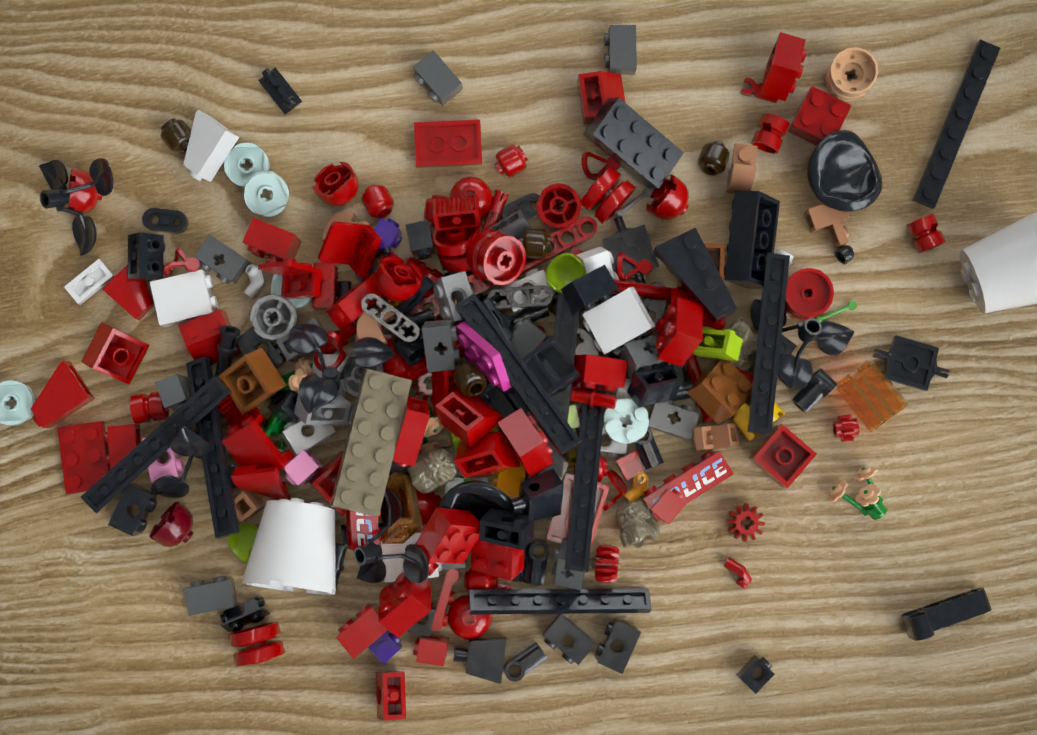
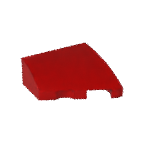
M128 265L102 289L139 321L155 305L152 295L149 294L146 281L128 279Z
M258 464L238 466L231 475L234 484L239 489L276 500L291 499L286 482L281 481L277 467L259 469Z

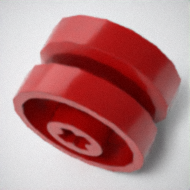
M614 167L609 168L600 176L581 199L582 206L587 211L594 209L601 203L595 211L594 217L602 224L614 215L615 211L626 202L636 189L628 180L621 182L615 188L621 178V174Z
M480 227L433 232L432 241L438 252L437 255L443 269L449 272L470 270L467 264V251L472 239L481 232Z
M493 229L484 230L477 234L469 244L467 251V264L470 270L478 277L498 285H506L517 279L523 271L526 261V253L522 242L513 236Z
M813 268L800 269L789 276L786 289L785 313L794 319L807 320L826 312L832 304L834 297L833 284L829 277L822 271Z
M278 621L253 626L228 635L232 647L246 646V648L238 650L233 655L237 667L262 663L286 653L283 641L274 640L268 642L269 639L277 637L281 633Z

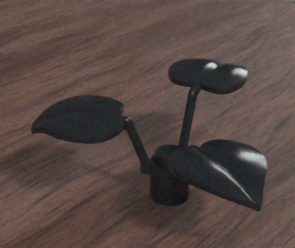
M105 158L94 160L89 169L93 182L67 189L66 186L68 173L62 161L52 160L39 165L51 190H43L40 193L41 205L45 209L56 208L57 212L63 211L77 215L72 222V231L80 249V256L86 255L91 251L96 242L97 232L95 224L90 216L84 217L82 212L63 206L69 202L68 194L94 186L101 196H107L112 192L114 181L108 160Z
M755 299L751 306V320L753 326L758 331L761 301ZM785 311L783 318V327L786 325L787 316ZM814 318L807 319L804 324L798 322L797 325L782 328V333L798 329V337L803 343L796 357L792 354H784L779 357V379L788 389L799 390L810 381L813 373L810 361L800 358L806 345L813 340L818 341V347L822 352L832 356L838 355L847 347L854 335L853 330L834 322L822 321L820 323Z
M314 324L294 326L289 335V345L292 350L298 354H310L316 350L322 367V378L317 375H308L299 384V397L305 410L310 414L316 409L329 404L337 397L340 389V379L345 378V373L353 359H355V364L360 368H373L392 358L394 355L393 350L376 338L365 337L359 339L353 345L354 354L349 356L340 373L334 367L326 368L320 349L321 346L328 343V336L324 329Z
M183 426L170 444V448L174 453L181 456H189L183 475L180 479L171 475L160 477L152 483L151 491L168 498H181L187 495L190 487L184 481L193 457L202 459L201 455H206L210 452V444L198 435L197 432H193ZM228 465L232 488H238L234 484L231 475L235 468L240 465Z
M386 487L380 509V520L383 523H387V525L371 539L366 540L367 545L355 548L354 558L360 565L357 579L369 583L381 582L386 577V566L382 559L402 558L404 559L403 570L406 577L413 583H422L428 578L429 564L425 553L419 546L414 544L407 545L405 554L382 555L381 546L374 543L375 540L393 526V522H399L402 516L400 499L392 490Z

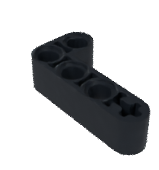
M980 587L906 612L901 615L908 638L920 641L934 636V631L985 614L990 612L992 608L984 587Z

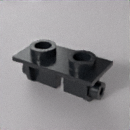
M276 67L271 71L267 68L262 72L263 77L258 81L285 115L302 102Z
M255 597L244 602L245 611L243 612L239 605L223 611V614L220 615L223 622L221 627L228 632H236L243 629V626L249 623L262 621L265 616L270 615V612L263 607L266 605L263 597Z

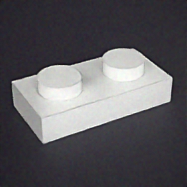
M98 259L64 286V288L77 304L81 305L115 276L104 262Z

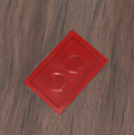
M480 119L414 122L416 168L482 165Z
M104 421L57 427L66 494L89 490L110 471L106 461L108 446L105 443L106 431Z

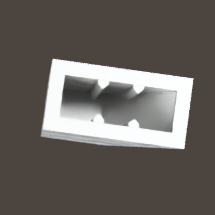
M197 110L195 113L183 165L190 170L189 175L199 181L203 178L211 182L239 137L212 116L200 110Z

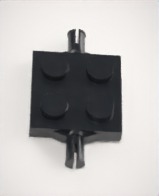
M623 216L614 218L618 231L614 235L602 239L605 249L610 251L613 256V272H616L618 276L617 258L619 252H624L625 255L638 263L644 259L649 260L653 265V269L658 268L659 263L653 254L654 250L645 225L626 228ZM623 258L622 270L623 274L626 275L637 266ZM640 271L630 277L635 278L637 283L646 284L644 274Z
M894 336L888 352L877 348L874 350L873 357L885 360L886 367L882 379L922 391H928L930 381L934 375L947 379L949 376L947 373L950 372L949 369L937 366L938 347L904 337Z

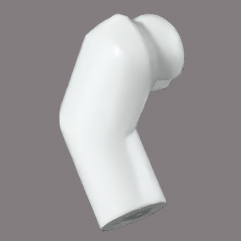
M250 264L246 268L250 284L244 293L254 298L263 286L264 278L262 271L258 270V266Z

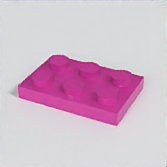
M465 322L457 325L459 332L457 337L465 349L463 354L468 363H476L493 386L497 385L503 392L511 388L500 353Z

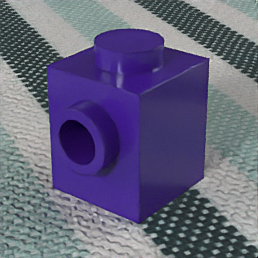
M381 218L374 228L382 238L378 249L380 251L385 246L390 247L391 250L392 248L396 249L403 238L401 237L402 232L398 228L400 225L390 218L387 221Z
M387 630L368 648L384 665L403 645L400 643L402 641L400 637Z

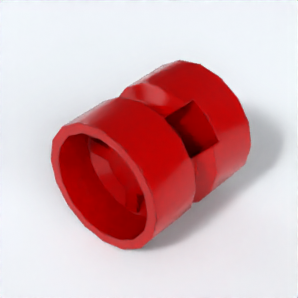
M764 113L758 125L760 130L755 132L751 144L757 146V149L777 154L783 142L781 137L786 135L790 125L789 122L780 116Z
M934 214L922 217L906 225L910 235L916 238L914 245L918 254L946 243L942 232L936 229L938 222Z
M158 391L151 392L149 396L145 393L131 395L130 411L135 424L149 422L151 418L154 421H161L169 417V409L164 408Z

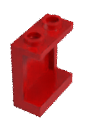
M262 414L254 418L250 415L240 423V426L235 424L226 431L228 435L221 442L240 466L258 464L259 469L277 467L279 471L295 457L290 449L280 453L258 424L264 418Z

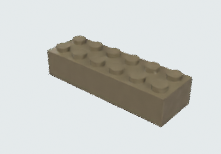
M366 369L363 372L330 504L331 507L379 517L412 380Z

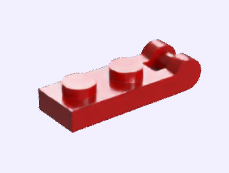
M449 569L445 575L431 630L440 632L441 626L446 627L448 614L445 612L447 604L452 605L455 592L451 590L453 583L460 577L458 569Z

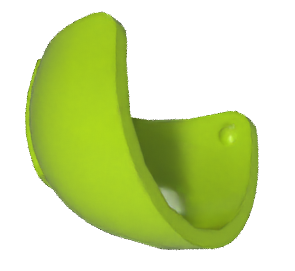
M563 253L549 263L546 269V280L555 291L562 293L561 288L584 276L586 269L584 264L574 254Z
M250 523L238 524L240 533L225 538L233 554L241 562L248 563L258 527Z

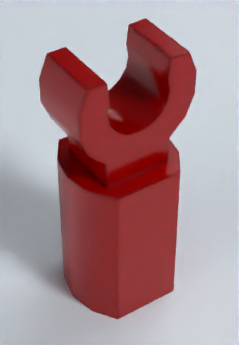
M749 77L744 79L743 83L749 84L751 88L749 90L742 88L740 91L742 95L749 96L753 94L756 98L777 103L778 99L760 94L762 83L757 84Z

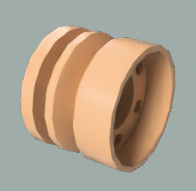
M858 47L847 48L841 51L832 61L825 76L826 87L829 93L844 102H853L864 97L876 82L878 75V65L874 56L867 50ZM849 74L852 75L851 81L846 80Z

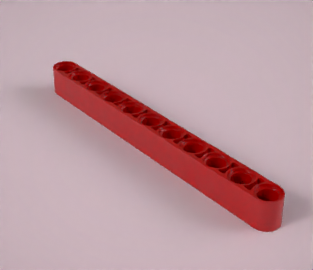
M584 217L569 227L550 234L551 245L554 248L553 252L547 254L543 259H534L531 264H525L520 275L573 249L574 246L577 247L592 239L597 231V222L591 217ZM583 224H590L593 231L588 234L584 233L581 230V226ZM563 234H570L573 237V242L566 244L561 240V236ZM476 274L467 277L469 284L475 287L473 294L477 297L500 286L494 283L485 284L482 282V278ZM433 294L423 299L420 304H416L409 313L421 312L425 305L432 304L435 307L433 316L436 319L441 316L439 299ZM381 326L379 328L383 333L384 326ZM384 335V337L386 338V340L392 339V336H391V335H390V336Z

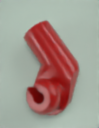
M729 557L724 567L738 575L739 579L736 581V584L746 589L752 581L750 574L745 566Z

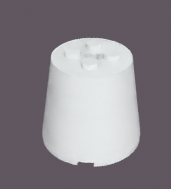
M1037 212L960 250L962 278L965 283L967 282L972 302L977 305L983 314L1037 304Z
M297 498L267 501L242 583L294 592V587L306 589V593L335 595V510L324 507L323 503L310 502L308 504L304 503L303 499Z

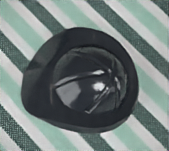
M840 130L829 134L817 145L809 159L807 167L808 183L817 199L824 205L838 211L853 212L867 208L879 197L882 190L880 170L871 152L856 133L849 130Z
M479 480L457 484L444 495L438 505V508L470 510L479 522L491 508L511 512L508 503L510 498L500 489Z

